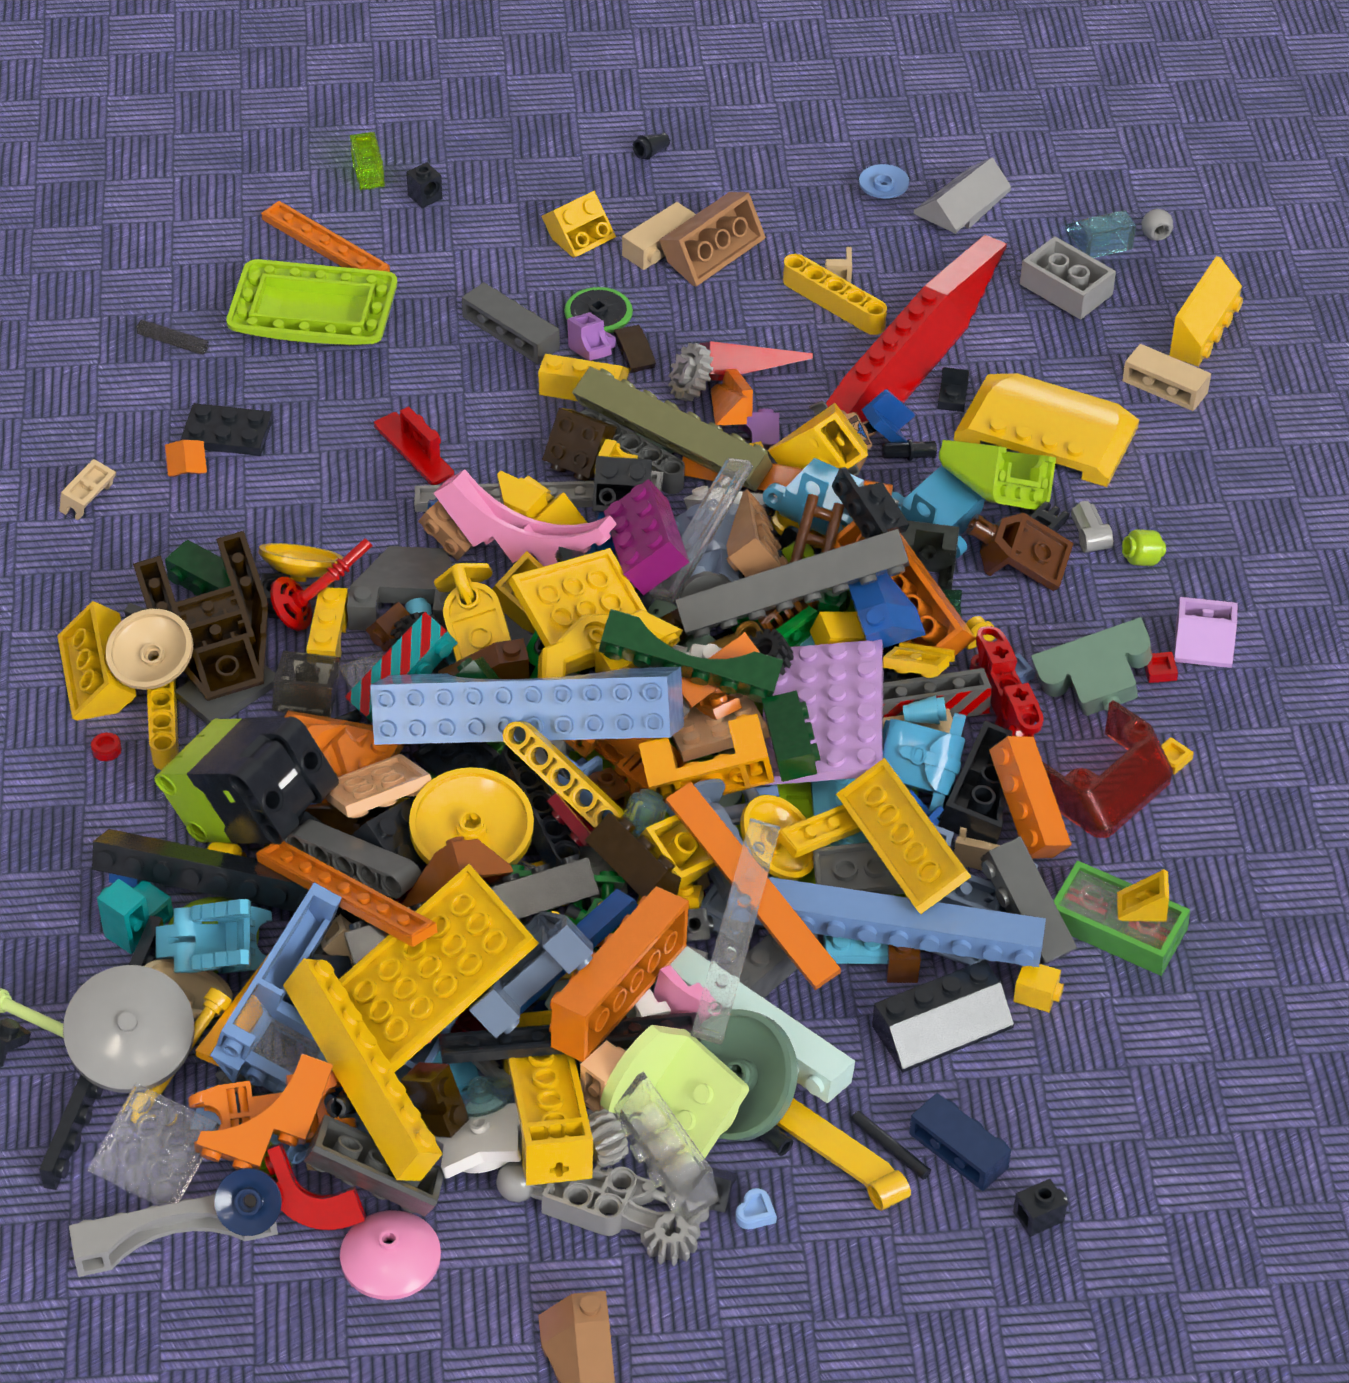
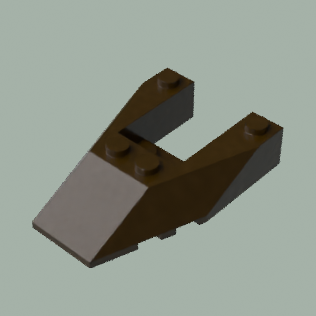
M244 530L216 539L230 586L182 601H175L161 555L133 563L147 609L170 611L179 616L188 626L193 638V652L184 673L207 701L264 684L268 601Z

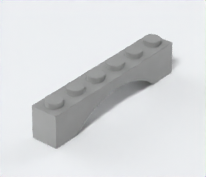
M216 1193L210 1196L196 1199H183L177 1203L150 1206L139 1211L121 1212L101 1219L83 1220L77 1224L69 1225L78 1277L112 1270L123 1258L137 1248L171 1234L205 1231L230 1235L243 1241H250L278 1235L277 1224L275 1222L268 1230L255 1236L235 1234L220 1222L215 1211L214 1200ZM250 1194L246 1195L245 1203L248 1206H255L256 1198Z

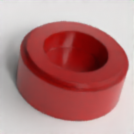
M101 733L91 741L92 754L99 761H112L121 754V741L116 734Z

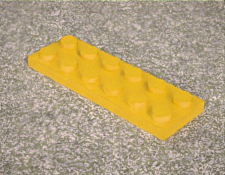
M885 758L836 793L839 800L920 914L971 878L966 868Z

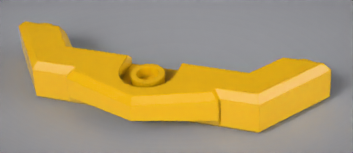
M642 609L630 613V615L640 617L643 623L648 622L650 631L670 647H674L680 641L679 637L683 631L682 629ZM609 614L582 615L558 639L557 643L543 648L538 659V678L566 676V670L595 659V645L601 642Z

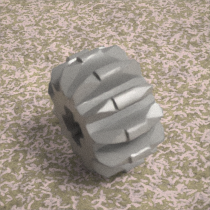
M605 1108L588 1114L593 1137V1162L601 1165L602 1168L620 1162L619 1160L626 1157L629 1151L627 1146L628 1140L624 1135L625 1131L620 1126V1121H617L614 1114Z

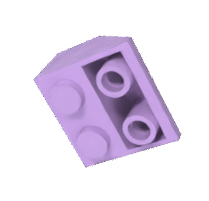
M1180 597L1176 617L1175 662L1232 668L1238 603Z

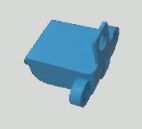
M814 458L787 487L778 483L770 484L763 492V500L766 505L779 511L781 516L798 523L800 526L808 494L818 496L817 506L831 511L834 503L843 504L832 488V483L839 468ZM851 474L858 487L864 486L863 479ZM846 508L843 511L838 533L844 529L841 525L846 527L853 521ZM813 517L810 531L814 530L826 535L829 522Z
M942 465L907 497H903L897 492H892V498L899 501L898 507L908 521L959 527L956 558H959L967 550V544L960 535L969 528L967 526L970 520L976 514H981L986 500Z
M954 713L949 733L897 719L885 721L883 728V758L888 761L907 788L933 794L929 808L931 812L940 805L943 807L945 797H950L955 778L959 776L961 768L960 759L965 744V739L961 737L966 715Z

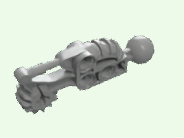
M522 1161L505 1164L499 1170L496 1179L497 1189L501 1196L510 1202L520 1203L528 1200L530 1197L541 1200L542 1214L604 1236H614L622 1229H629L640 1233L641 1243L644 1247H647L649 1258L658 1256L660 1265L665 1260H670L672 1265L675 1266L678 1258L687 1262L690 1258V1253H695L698 1248L697 1239L701 1233L699 1225L709 1217L710 1206L706 1200L698 1199L693 1201L676 1194L671 1195L655 1189L654 1182L637 1176L627 1167L604 1170L601 1165H596V1167H593V1179L526 1186ZM655 1199L669 1204L678 1210L656 1212L641 1205L650 1203ZM580 1202V1203H583V1204L576 1205V1204H573V1203ZM606 1213H611V1214H614V1215H612V1216H606V1215H604V1214H606Z

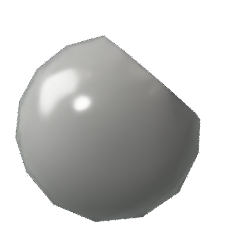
M1152 209L1144 215L1141 221L1143 234L1150 240H1163L1173 230L1172 216L1163 209Z

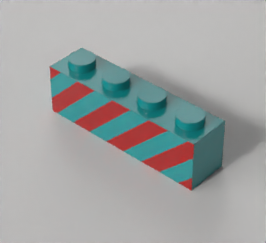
M424 612L351 689L345 698L373 724L371 684L389 675L431 674L442 659L450 655L458 642L446 629Z

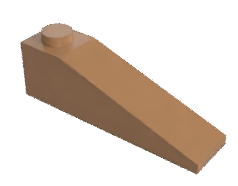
M748 489L742 493L726 545L728 553L727 562L734 571L740 570L745 577L788 564L784 556L779 557L778 555L781 545L771 532L774 529L764 507Z

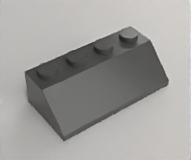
M324 1115L308 1146L304 1162L310 1164L312 1168L319 1172H328L339 1177L348 1185L361 1187L371 1192L376 1198L387 1199L400 1205L409 1213H418L424 1217L436 1206L444 1177L441 1167L434 1164L421 1181L396 1180L371 1135L328 1115Z

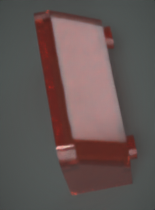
M1114 700L1109 703L1105 735L1128 750L1123 756L1099 776L1085 768H1076L1066 776H1063L1043 762L1060 813L1097 838H1107L1113 835L1171 783L1173 768L1152 726Z

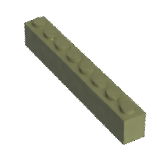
M590 366L572 392L580 405L596 410L618 424L753 491L757 490L773 466L768 457V451L758 444L752 446L746 443L738 434L732 433L729 435L723 432V429L715 425V423L710 422L707 424L701 421V418L691 411L684 413L674 403L668 400L662 402L652 392L648 390H643L642 392L636 389L628 380L622 379L619 381L603 368L597 370Z

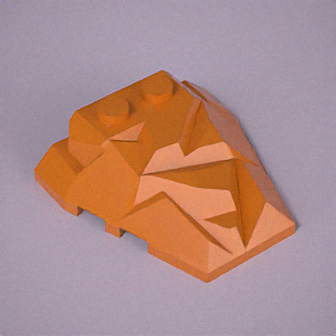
M289 710L284 716L295 717L306 726L337 777L398 755L405 745H374L373 725ZM326 799L322 801V803L328 802Z

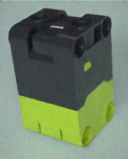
M291 716L281 718H215L154 778L156 785L164 793L186 826L188 833L200 843H258L260 845L281 844L298 827V817L311 803H321L339 784L336 773L306 726L299 719Z

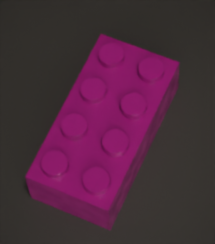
M649 479L635 486L630 493L619 501L613 502L604 511L605 517L610 515L617 524L610 533L622 572L643 595L689 563L670 503Z

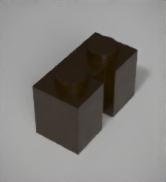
M419 1062L400 1080L410 1100L416 1104L428 1130L434 1136L451 1138L469 1120L449 1064Z

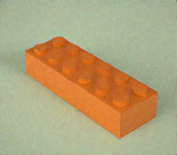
M854 520L837 534L834 545L835 549L865 539ZM901 535L910 566L904 567V573L891 576V578L917 608L926 634L905 642L955 650L956 656L972 643L976 637Z
M657 886L648 896L645 895L641 898L637 908L631 914H627L619 928L606 937L603 945L596 953L593 952L591 955L593 957L592 960L579 972L576 971L572 974L568 984L561 992L557 991L553 995L550 1002L552 1015L549 1026L552 1048L581 1062L597 1049L655 983L659 970L669 966L686 947L688 900Z

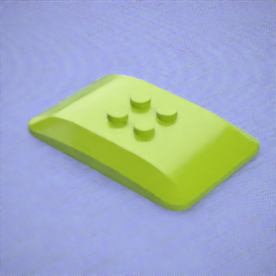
M254 259L247 262L243 267L227 315V326L230 330L240 333L288 341L343 345L374 344L383 337L397 288V277L388 271Z

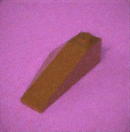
M463 836L451 838L446 841V846L435 852L402 905L409 907L429 900L468 864L476 870L485 882L489 883V886L500 881V878L513 873L512 866L479 839L465 840Z

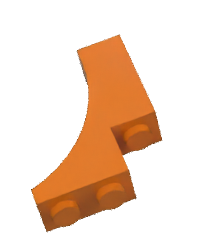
M301 1054L296 1070L287 1087L261 1114L235 1127L200 1132L196 1143V1149L201 1151L200 1156L214 1162H219L220 1158L233 1162L232 1167L237 1170L244 1168L260 1170L273 1134L279 1136L277 1140L293 1147H296L297 1143L305 1145L333 1064Z

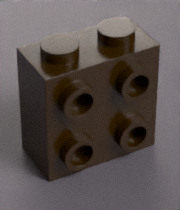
M559 408L542 460L551 463L550 468L564 473L566 470L574 472L573 477L589 481L590 478H595L596 456H598L605 439L613 440L617 427L572 409Z

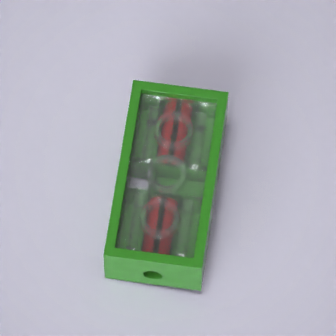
M1077 860L1054 899V903L1071 936L1162 976L1188 930L1190 909L1169 900L1167 922L1121 921L1118 919L1117 892L1133 884Z

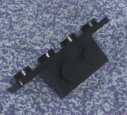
M846 467L839 469L832 483V488L865 539L899 529L900 533L907 531L910 525L882 482L858 487Z

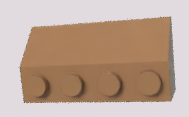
M728 192L659 239L667 262L691 285L698 286L760 243L766 236L749 192Z

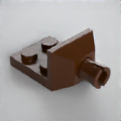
M1025 513L1002 518L995 524L987 521L979 514H976L970 520L966 533L982 542L980 554L985 574L991 576L1009 564L1053 592L1060 588L1074 544L1073 542Z

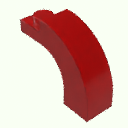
M283 1143L275 1144L267 1149L268 1156H265L264 1160L271 1176L276 1174L277 1180L274 1181L277 1183L282 1196L281 1211L292 1220L307 1227L321 1230L342 1229L366 1220L367 1216L356 1186L329 1195L310 1192L297 1181Z

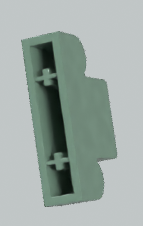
M1140 617L1031 655L1043 692L1048 696L1058 697L1065 694L1069 687H1072L1083 715L1088 716L1102 710L1116 709L1120 704L1138 697L1136 680L1130 666L1142 668L1148 665L1152 659L1150 637Z

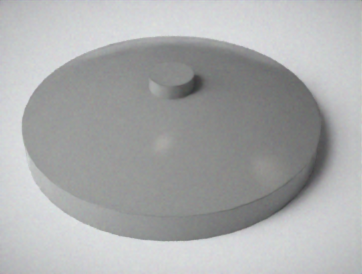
M123 965L106 969L87 980L69 1002L63 1023L64 1043L75 1068L94 1085L118 1093H136L149 1090L171 1078L186 1061L192 1048L195 1033L192 1008L180 986L164 973L139 965Z

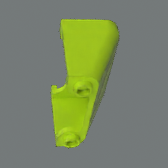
M942 440V446L939 451V460L942 466L986 501L1037 510L1045 501L1050 502L1056 457L1007 452V448L1001 446Z

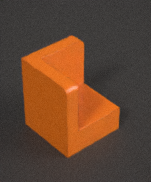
M180 440L165 444L169 477L186 473L204 474L207 472L204 441Z

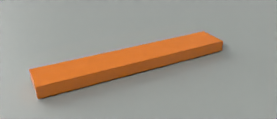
M281 201L276 202L261 213L263 221L341 267L390 272V265Z

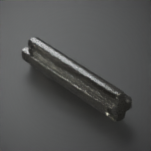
M140 320L136 326L137 334L197 354L204 355L209 349V342L206 339L156 323Z

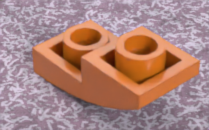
M717 689L695 705L699 711L715 720L742 709L738 697L726 695L720 689Z

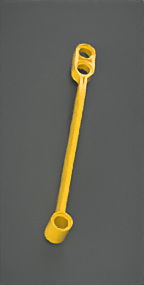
M793 1098L787 1112L777 1123L779 1127L864 1184L873 1205L879 1211H883L910 1197L911 1190L908 1181L899 1170H894L887 1161Z

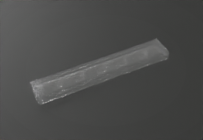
M726 459L681 537L689 563L654 587L649 593L653 599L676 603L675 600L680 597L684 583L693 574L750 474L753 465L749 460Z

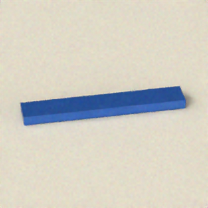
M616 889L576 926L593 943L594 948L617 928L627 914H631L638 904L635 899ZM563 969L520 1007V1014L567 972Z

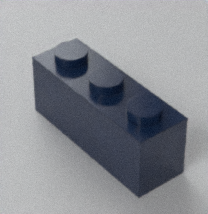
M939 1093L932 1096L911 1115L909 1134L980 1190L984 1191L1009 1168L1011 1149L1001 1138L994 1137L983 1128L978 1120L968 1117L959 1110L953 1101L946 1100Z

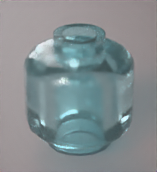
M641 789L640 792H635L629 797L623 815L637 826L634 831L640 836L646 827L664 820L667 805L663 801L661 794L653 790Z

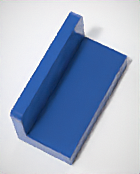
M885 389L867 404L862 411L872 427L891 443L907 442L900 428L908 423L915 414L896 396Z

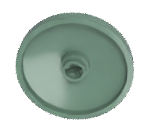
M733 1009L718 1013L700 1026L702 1033L701 1043L749 1087V1092L739 1106L734 1122L719 1138L732 1141L754 1139L777 1125L791 1105L798 1079L796 1054L786 1032L768 1016L743 1009Z

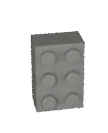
M1054 236L1022 260L1020 285L1081 320L1113 295L1116 271Z

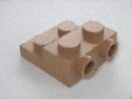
M439 500L418 521L429 535H432L443 546V549L457 561L473 547Z

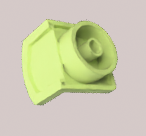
M651 1025L632 1043L615 1066L603 1090L600 1105L611 1113L636 1115L684 1161L690 1165H700L719 1136L727 1131L734 1122L739 1106L749 1092V1087L687 1030Z

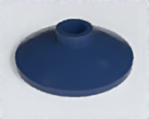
M254 1168L239 1169L230 1173L219 1184L214 1200L215 1211L220 1222L229 1231L241 1236H255L268 1230L278 1219L282 1207L281 1192L277 1183L267 1173ZM250 1194L256 1198L255 1206H248L245 1203L246 1195Z

